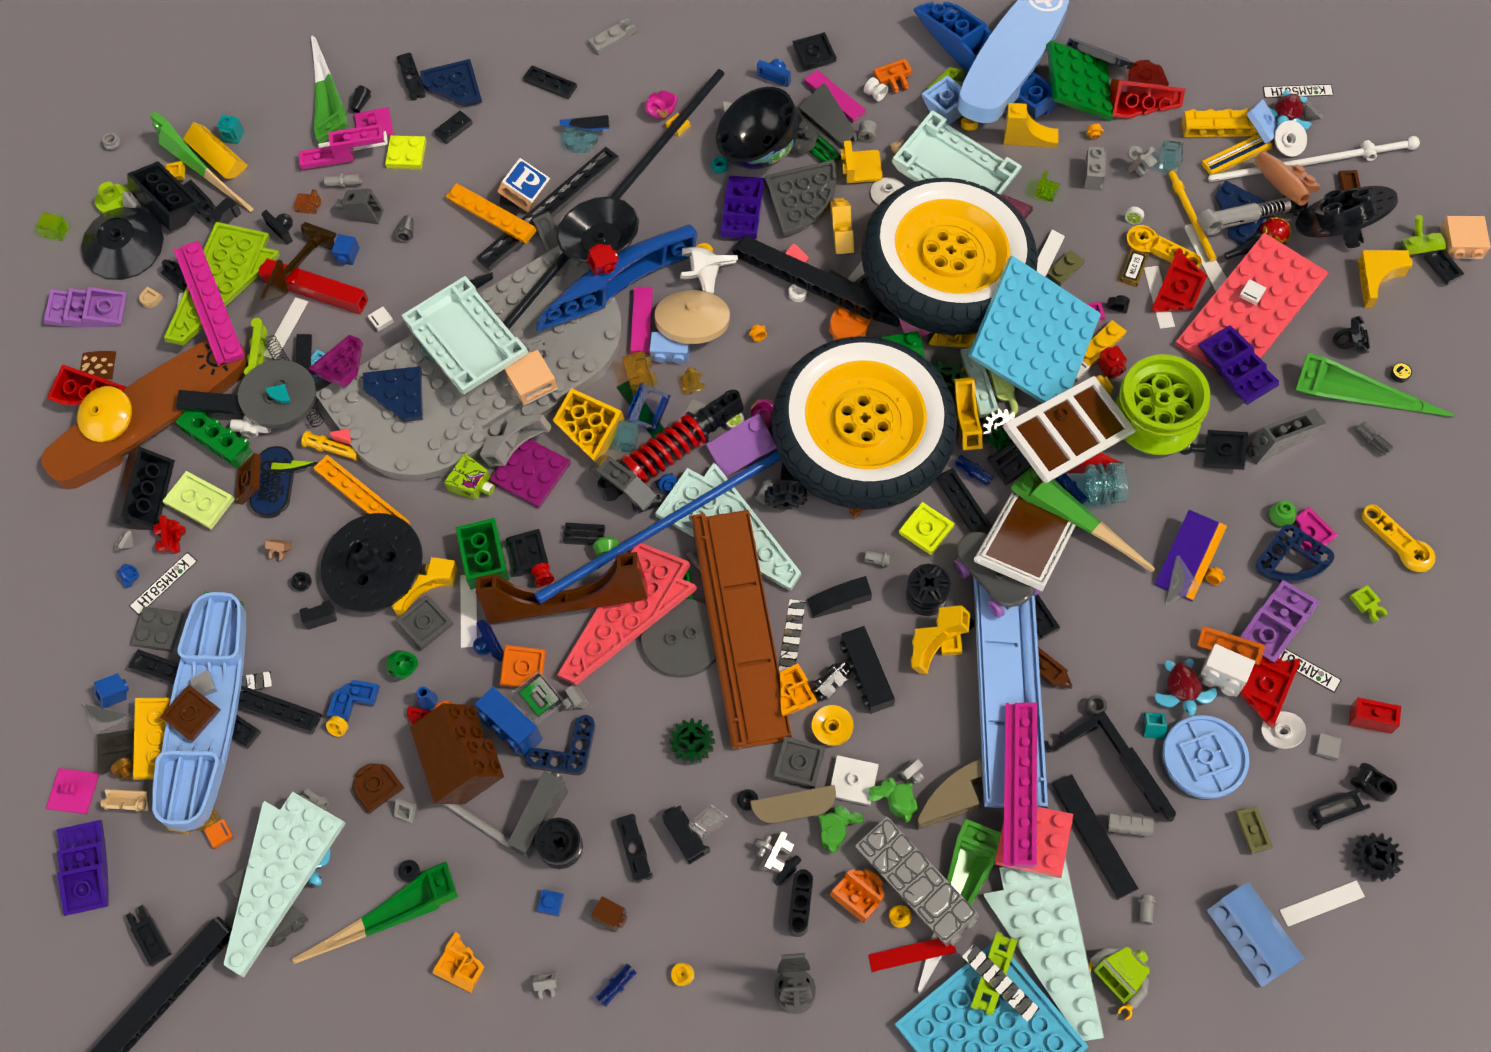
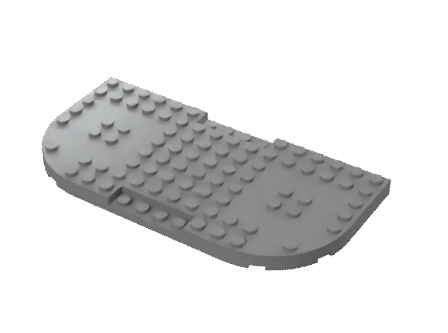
M559 245L479 293L481 298L502 322L506 320L562 254ZM569 259L509 330L522 343L541 337L544 339L548 356L544 354L542 358L553 374L558 388L523 406L508 381L504 370L466 394H462L413 335L408 336L359 366L358 376L349 385L341 387L331 383L316 392V397L339 430L350 429L352 443H349L357 452L359 458L369 468L382 473L383 476L400 481L420 482L438 476L441 478L452 472L464 453L474 460L479 458L486 438L503 435L510 417L536 414L545 416L562 405L571 388L583 392L599 381L607 373V369L612 362H615L620 351L623 337L620 310L613 297L606 302L604 309L537 332V322L546 309L573 282L591 269L587 263L574 259ZM420 366L422 370L423 420L404 422L392 411L379 404L372 396L367 395L363 390V373Z

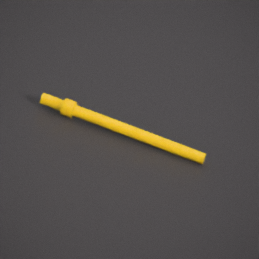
M1172 170L1168 173L1172 181V188L1178 194L1209 261L1213 262L1217 257L1203 228L1197 222V216L1184 191L1183 182L1178 179L1176 172Z

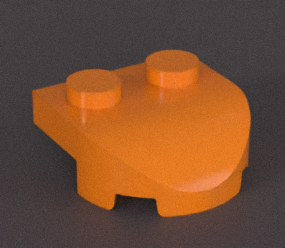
M837 306L831 316L829 334L833 335V340L856 336L865 337L872 318L867 319Z
M852 869L846 873L845 877L831 891L829 896L862 923H865L876 911L885 893H883L882 888L883 882L877 874L868 869H864V871Z

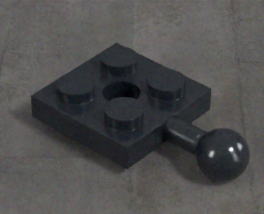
M1208 430L1206 445L1191 443L1187 448L1179 452L1184 455H1188L1192 451L1205 452V468L1245 470L1248 432ZM1230 447L1232 450L1228 453H1223L1221 448Z

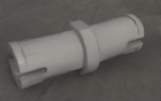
M340 173V175L325 176L324 184L326 187H347V185L362 184V175Z

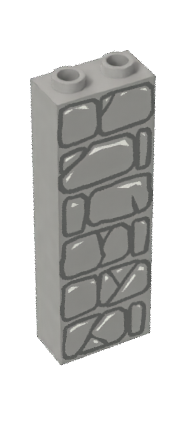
M888 817L884 818L855 845L857 851L946 947L950 944L952 946L957 944L962 938L961 934L966 929L970 931L978 923V912Z

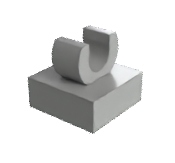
M571 685L565 690L569 696L562 702L566 709L570 708V710H573L576 707L585 709L590 705L580 688Z
M913 759L898 771L897 774L902 780L910 778L914 784L916 782L918 784L924 779L923 775L918 771L923 764L919 759Z
M557 972L534 975L533 987L534 991H538L540 999H543V991L546 989L551 991L552 997H555L558 981Z

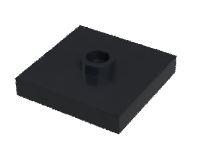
M825 32L792 41L804 71L836 62L837 57Z

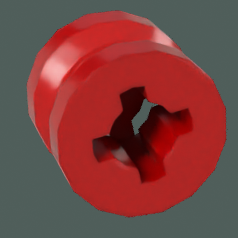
M548 563L537 564L530 570L532 576L535 577L534 582L537 587L549 585L554 581V576L550 573L551 568Z

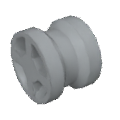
M870 120L862 121L859 124L858 139L864 143L873 142L876 137V123Z

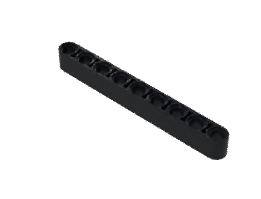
M743 236L733 248V254L737 255L738 259L867 319H871L882 305L875 294L751 237Z
M220 917L214 918L90 1052H129L229 943L232 928Z

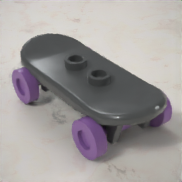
M971 532L959 541L957 546L958 559L953 561V566L963 579L969 576L970 572L989 593L992 599L988 600L987 603L995 617L1001 618L1005 615L1002 606H1005L1008 610L1011 607L1026 603L1032 596L1040 593V590L976 563L974 558L987 534Z

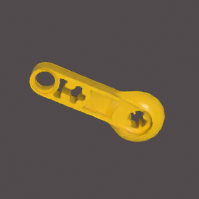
M1136 225L1127 233V243L1136 252L1152 253L1172 263L1173 254L1176 253L1178 248H1181L1183 254L1189 260L1192 259L1197 262L1196 266L1198 268L1202 263V259L1198 254L1158 236L1148 226Z
M1377 505L1366 506L1361 514L1362 520L1399 554L1405 567L1418 573L1426 572L1433 567L1436 556L1430 545L1413 539ZM1367 511L1375 512L1377 518L1372 519L1368 517ZM1387 526L1390 527V530H1387V531H1385V530L1383 529L1384 527H1387ZM1417 554L1421 556L1418 560L1414 558Z

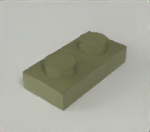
M1070 250L1048 270L1046 276L1052 282L1061 286L1084 265L1085 260Z
M1257 806L1235 812L1250 855L1273 848Z

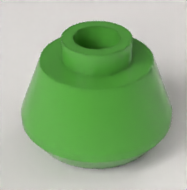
M1279 501L1270 507L1269 517L1276 525L1283 527L1288 524L1292 525L1295 522L1297 513L1295 506L1291 502Z
M601 537L594 542L593 548L597 557L619 545L620 542L614 537Z

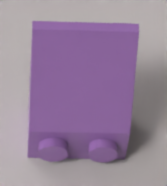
M760 414L747 419L706 444L716 465L726 477L753 465L777 450L774 439Z

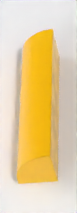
M193 122L183 137V140L226 179L237 177L248 166L203 125Z

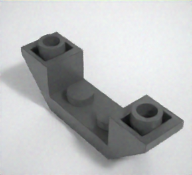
M601 455L589 468V471L598 478H605L624 492L629 500L643 511L657 498L656 494L641 479L610 456Z

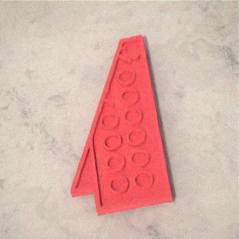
M643 543L635 546L631 553H638L647 581L648 599L598 607L557 674L558 677L577 686L696 591L697 587L695 584L683 580L685 573L690 567L689 561Z

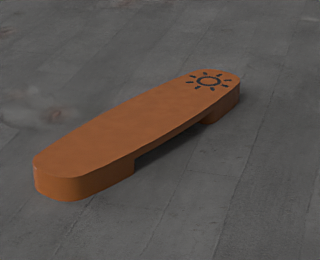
M207 339L152 370L125 388L124 393L131 402L132 416L128 427L118 438L104 443L94 442L81 433L78 423H76L45 449L42 455L44 469L61 488L76 489L116 468L123 462V454L163 430L185 412V410L176 409L179 390L223 394L245 375L244 370L249 365L247 354L242 345L241 348L245 358L228 364L225 362L218 366Z

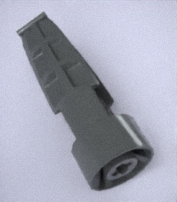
M805 953L781 955L782 960L777 970V973L781 974L775 982L774 989L776 1002L782 1010L788 1013H803L812 1006L815 1000L816 986L814 979L806 972L810 970V965L805 958Z

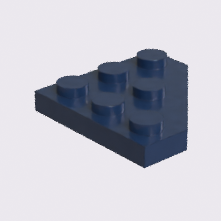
M470 59L420 71L426 90L465 107L482 103Z
M1226 180L1215 195L1221 210L1250 203L1261 204L1266 202ZM1264 216L1255 222L1227 228L1229 239L1240 245L1244 244L1258 231L1267 217Z
M420 366L363 373V390L367 395L372 396L379 404L392 411L404 422L423 420L422 370Z

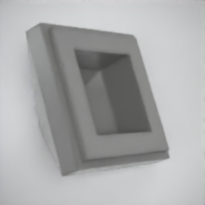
M1309 101L1305 103V119H1322L1324 117Z
M132 192L123 193V207H141V203Z
M131 531L121 534L113 547L114 550L134 548Z
M396 798L393 816L413 823L416 805Z

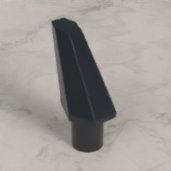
M491 272L476 276L469 281L477 289L492 280L494 275Z
M795 855L791 860L785 861L782 871L778 873L774 880L776 886H779L797 870L796 866L801 862L799 856Z

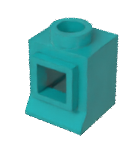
M221 115L217 128L221 134L222 142L239 144L244 133L239 118Z

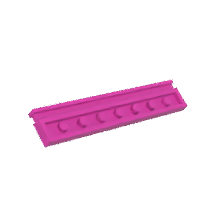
M200 241L182 245V248H173L217 365L221 366L222 363L226 362L228 364L245 358Z
M1006 703L1003 864L1007 868L1008 866H1014V868H1037V703Z

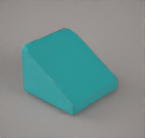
M1144 712V737L1165 739L1167 732L1165 714Z

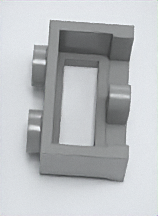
M1088 146L1085 159L1087 173L1084 189L1102 190V184L1105 179L1106 152H1104L1103 147Z

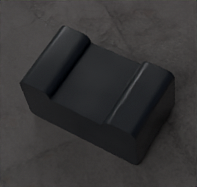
M226 197L208 216L213 225L216 222L229 224L235 217L237 218L241 214V211L236 202Z
M329 600L322 602V605L309 609L305 607L299 610L302 623L307 630L337 621L335 608Z

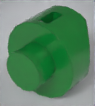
M403 650L392 652L386 661L388 673L400 679L410 676L418 666L417 657Z

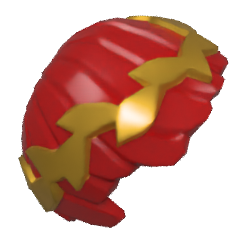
M1274 217L1261 225L1260 233H1266L1282 244L1288 243L1291 238L1290 225L1282 218Z

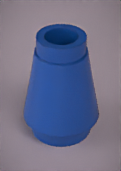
M425 686L418 688L417 703L419 707L424 710L434 708L438 702L436 693Z

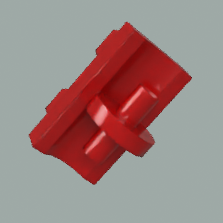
M162 515L159 517L160 522L153 526L154 533L162 538V540L155 543L156 550L161 553L170 551L177 554L180 552L179 541L181 536L186 533V528L179 525L178 521L166 518V515Z

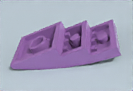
M88 287V290L69 288V292L50 289L44 324L70 327L121 326L127 292Z
M1282 580L1278 588L1271 594L1263 607L1259 609L1240 637L1266 645L1263 657L1275 663L1318 606L1319 601Z

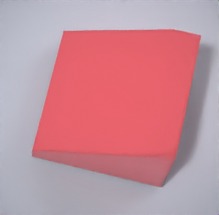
M794 243L786 251V254L805 263L809 259Z
M349 428L330 432L334 442L351 447L349 442L352 443Z

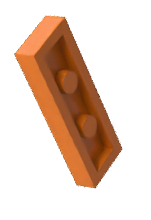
M1205 626L1202 628L1197 646L1212 650L1215 644L1254 660L1257 665H1260L1266 647L1264 644Z

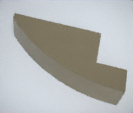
M982 758L956 771L935 790L918 818L916 825L918 830L978 810L980 802L973 784L983 781Z

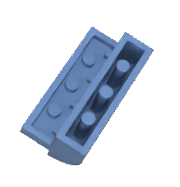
M1250 883L1235 889L1207 909L1209 915L1261 987L1267 985L1305 959Z

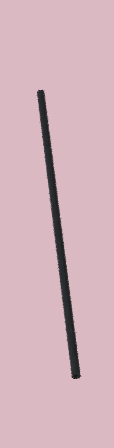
M718 69L610 197L620 199L722 79L725 74L721 69ZM562 252L506 318L503 324L508 330H510L570 259L566 254Z

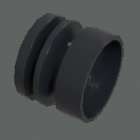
M929 563L919 565L913 569L908 578L906 591L907 604L912 611L919 615L932 616L939 613V608L947 605L951 585L947 572L938 565Z
M557 817L545 821L538 828L535 836V848L543 862L551 868H569L581 857L583 850L581 835L575 824L568 819ZM563 841L565 847H560L559 850H557L555 844H560Z

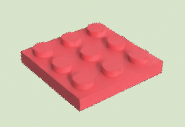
M1037 807V868L1014 869L1062 878L1073 814ZM1004 822L995 859V865L1004 866Z

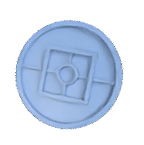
M1197 715L1181 720L1169 731L1162 747V762L1170 780L1186 794L1200 799H1218L1234 792L1244 781L1249 769V752L1242 736L1230 724L1216 717Z

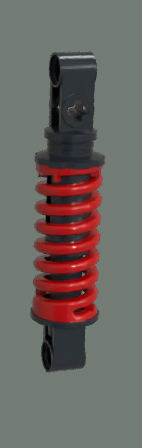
M734 389L726 391L706 407L699 409L695 415L689 411L686 412L678 421L673 422L671 427H666L663 433H657L655 439L650 438L647 440L646 445H640L638 451L633 450L630 452V455L627 454L616 461L634 473L644 483H648L647 472L651 477H657V471L654 467L664 472L666 470L665 463L673 466L674 457L677 460H681V452L686 455L691 453L690 446L697 449L699 445L708 443L709 433L715 432L717 428L726 424L730 419L743 411L744 406L739 391ZM603 477L597 482L602 497L606 501H614L624 493Z

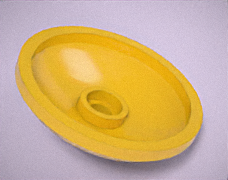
M104 386L93 390L83 399L78 409L77 423L81 433L86 438L99 443L109 442L118 438L130 423L132 416L131 402L123 391L115 387Z

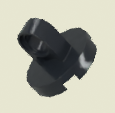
M1361 316L1351 318V328L1337 331L1334 334L1333 342L1338 348L1356 347L1360 355L1369 353L1370 342L1367 329L1364 330L1361 326L1364 323ZM1342 335H1347V342L1344 344H1339V337Z

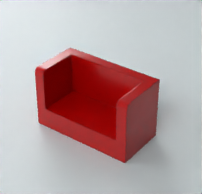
M1358 697L1350 707L1349 725L1392 734L1400 726L1401 706Z

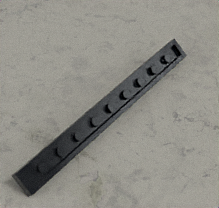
M607 147L603 148L521 219L535 226L532 220L535 217L550 211L553 218L619 161L618 155ZM504 233L477 256V260L491 271L523 242Z
M951 468L941 473L936 481L970 532H982L988 535L992 525L955 469ZM1036 595L1037 633L1041 639H1044L1059 631L1060 626L1040 596Z
M138 649L128 667L138 673L174 685L179 663ZM241 685V690L244 691H240L238 708L311 734L314 733L322 717L321 713Z

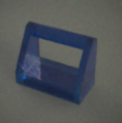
M640 383L626 419L657 431L671 395ZM649 391L662 396L651 424L638 419Z

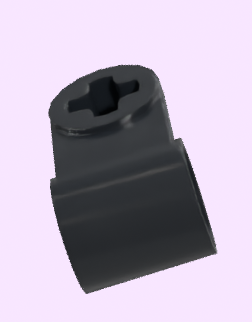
M1361 763L1356 777H1352L1350 781L1355 788H1361L1363 792L1379 802L1388 801L1397 791V784L1392 778H1389L1367 763ZM1380 786L1387 788L1389 793L1383 792Z

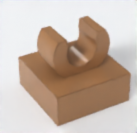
M278 539L265 541V549H270L268 555L271 559L275 558V553L278 552L280 555L279 560H284L286 558L285 551L292 548V542Z

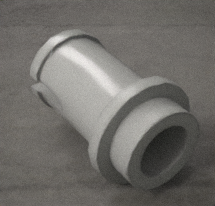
M771 479L762 482L763 486L754 497L756 501L763 505L766 504L764 491L767 490L768 486L773 487V484H776Z
M867 549L865 562L879 564L883 568L885 566L889 567L891 555L888 552L880 553Z
M306 789L303 792L308 796L301 795V797L323 810L328 808L329 802L327 798L320 797L311 789Z
M1141 895V899H1139V903H1141L1139 923L1153 924L1154 905H1156L1154 896Z

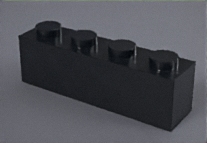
M865 626L842 633L839 646L842 653H846L848 657L846 663L849 671H853L855 674L854 683L857 690L861 689L863 696L861 699L865 709L869 708L872 714L894 706L895 697Z

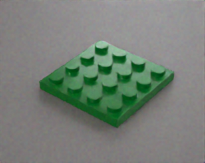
M1050 40L1046 47L1053 101L1111 121L1114 116L1112 115L1113 106L1110 101L1111 92L1107 61Z

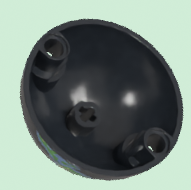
M777 87L754 89L738 98L722 116L716 132L717 148L728 161L746 169L771 167L786 157L793 148L798 136L799 125L802 122V116L786 91Z

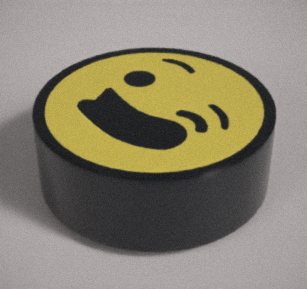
M1397 363L1391 369L1390 375L1393 380L1403 383L1411 377L1412 369L1405 363Z

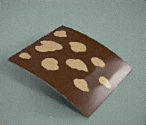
M116 351L83 353L80 370L103 379L112 380Z

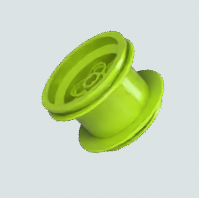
M1152 355L1134 364L1124 376L1120 386V394L1115 401L1116 405L1136 430L1134 434L1124 440L1135 449L1153 455H1169L1187 448L1197 437L1201 422L1206 417L1210 406V388L1204 374L1191 362L1174 355Z

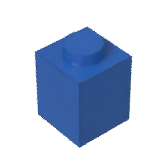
M337 235L331 251L335 262L341 265L354 264L360 248L356 237Z
M118 673L94 682V694L102 709L127 700L129 687L126 680H122Z

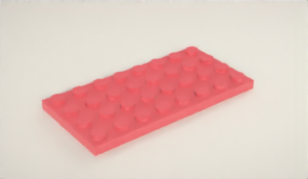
M1264 233L1178 338L1175 345L1216 371L1200 350L1198 344L1231 325L1254 347V353L1262 358L1324 281L1329 272ZM1249 279L1266 287V291L1257 305L1239 297Z

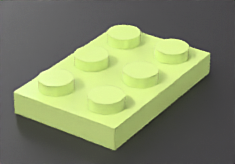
M185 471L162 502L212 530L235 499L227 492Z

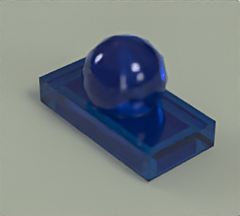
M480 620L476 624L482 636L474 640L473 650L476 654L482 656L488 655L491 652L492 656L501 662L504 651L491 625L484 620Z

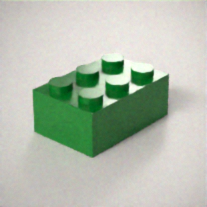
M495 518L456 527L466 581L471 590L476 589V578L480 576L497 574L506 581L510 580L500 532Z

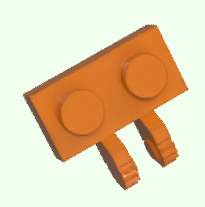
M904 58L874 69L873 74L880 84L886 85L890 83V87L895 94L899 91L896 83L898 80H900L904 90L909 88L906 77L912 76V69Z

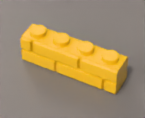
M1248 108L1218 111L1213 109L1206 111L1191 109L1184 111L1181 122L1183 137L1255 136L1257 130L1247 116V112L1250 110Z

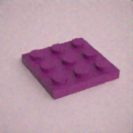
M529 439L514 451L506 466H499L490 478V482L540 509L570 466L571 461Z

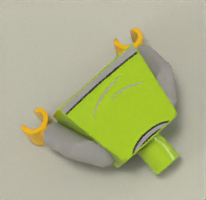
M1118 947L1104 948L1090 958V962H1088L1090 973L1091 969L1096 967L1093 971L1124 1004L1128 1002L1126 1006H1121L1117 1010V1015H1119L1122 1009H1127L1128 1016L1124 1020H1128L1132 1017V1009L1137 1008L1148 994L1149 980L1147 975L1150 969L1145 964L1148 961V956L1142 950L1134 953L1129 947H1125L1122 950Z

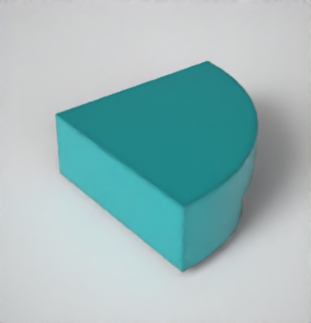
M285 384L266 388V393L270 398L281 404H290Z

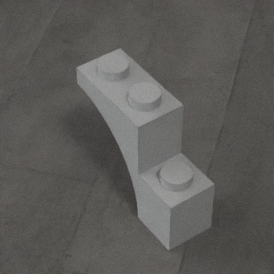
M542 414L510 417L503 435L486 438L480 456L489 467L506 466L509 458L520 445L536 435L550 432L551 425Z

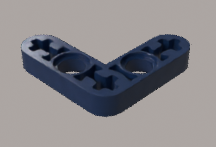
M582 715L577 719L569 753L533 748L526 755L528 765L533 769L550 772L554 771L569 775L583 774L587 769L596 725L593 718L589 715ZM585 721H588L591 726H587L586 735H583L581 724H585ZM580 740L587 742V747L583 750L576 748V743ZM538 754L541 759H546V755H548L547 765H545L544 760H537L534 763L531 757H535ZM577 755H580L579 761L582 766H578L575 769L572 764H576ZM554 757H561L562 763L560 766L554 767L551 765V760Z

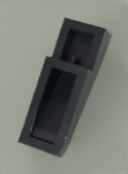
M864 576L824 590L808 598L807 601L812 618H817L851 609L852 605L870 601L872 593L867 577Z

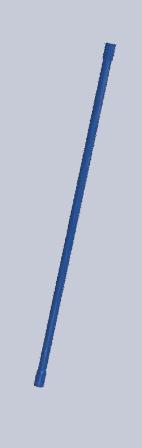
M859 403L861 406H866L864 403ZM847 412L842 413V414H844V415H846V416L850 415V414L847 413ZM778 451L768 455L554 584L534 594L537 601L542 604L551 599L560 591L614 560L617 555L624 554L781 460Z

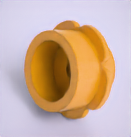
M1093 124L1087 127L1086 134L1090 139H1098L1104 133L1100 124Z
M759 324L754 325L749 332V336L755 342L762 341L767 336L766 327Z
M1213 567L1207 569L1205 580L1217 586L1221 581L1225 580V576L1220 568Z

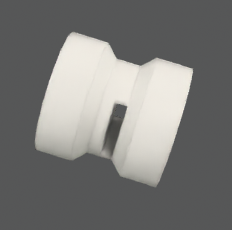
M874 77L870 78L864 87V93L872 95L873 99L878 102L888 92V86L880 84Z

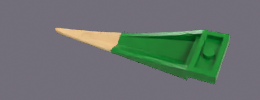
M445 861L425 870L403 889L359 920L292 959L293 963H299L438 910L440 905L458 898L447 862Z

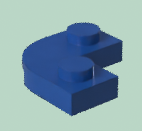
M352 680L351 683L342 686L339 690L336 689L327 712L328 718L339 716L348 722L354 703L375 705L380 686L374 683Z

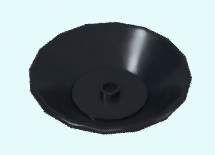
M614 197L592 198L579 203L566 213L558 225L556 239L560 250L570 259L586 263L588 262L589 250L598 244H610L617 254L630 246L638 233L639 218L635 208L625 200Z
M120 207L106 211L93 220L84 233L81 245L83 259L93 273L106 279L124 280L140 275L154 264L161 254L164 236L160 223L152 214L140 208Z

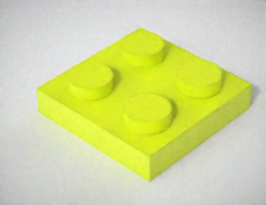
M391 135L385 163L386 167L393 169H422L426 147L425 136Z
M922 502L901 527L899 534L929 555H932L954 528L955 523Z

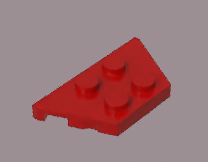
M1181 248L1177 249L1151 309L1153 313L1192 311L1207 275L1196 266L1192 259L1189 260L1183 254Z
M1262 658L1260 665L1254 664L1247 683L1239 693L1271 728L1276 723L1301 661L1299 659L1282 661L1281 658H1278L1273 663L1266 658Z

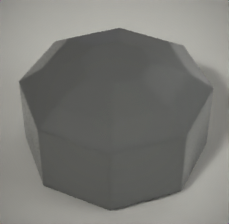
M1100 695L1091 696L1086 702V711L1093 717L1103 710H1107V701Z

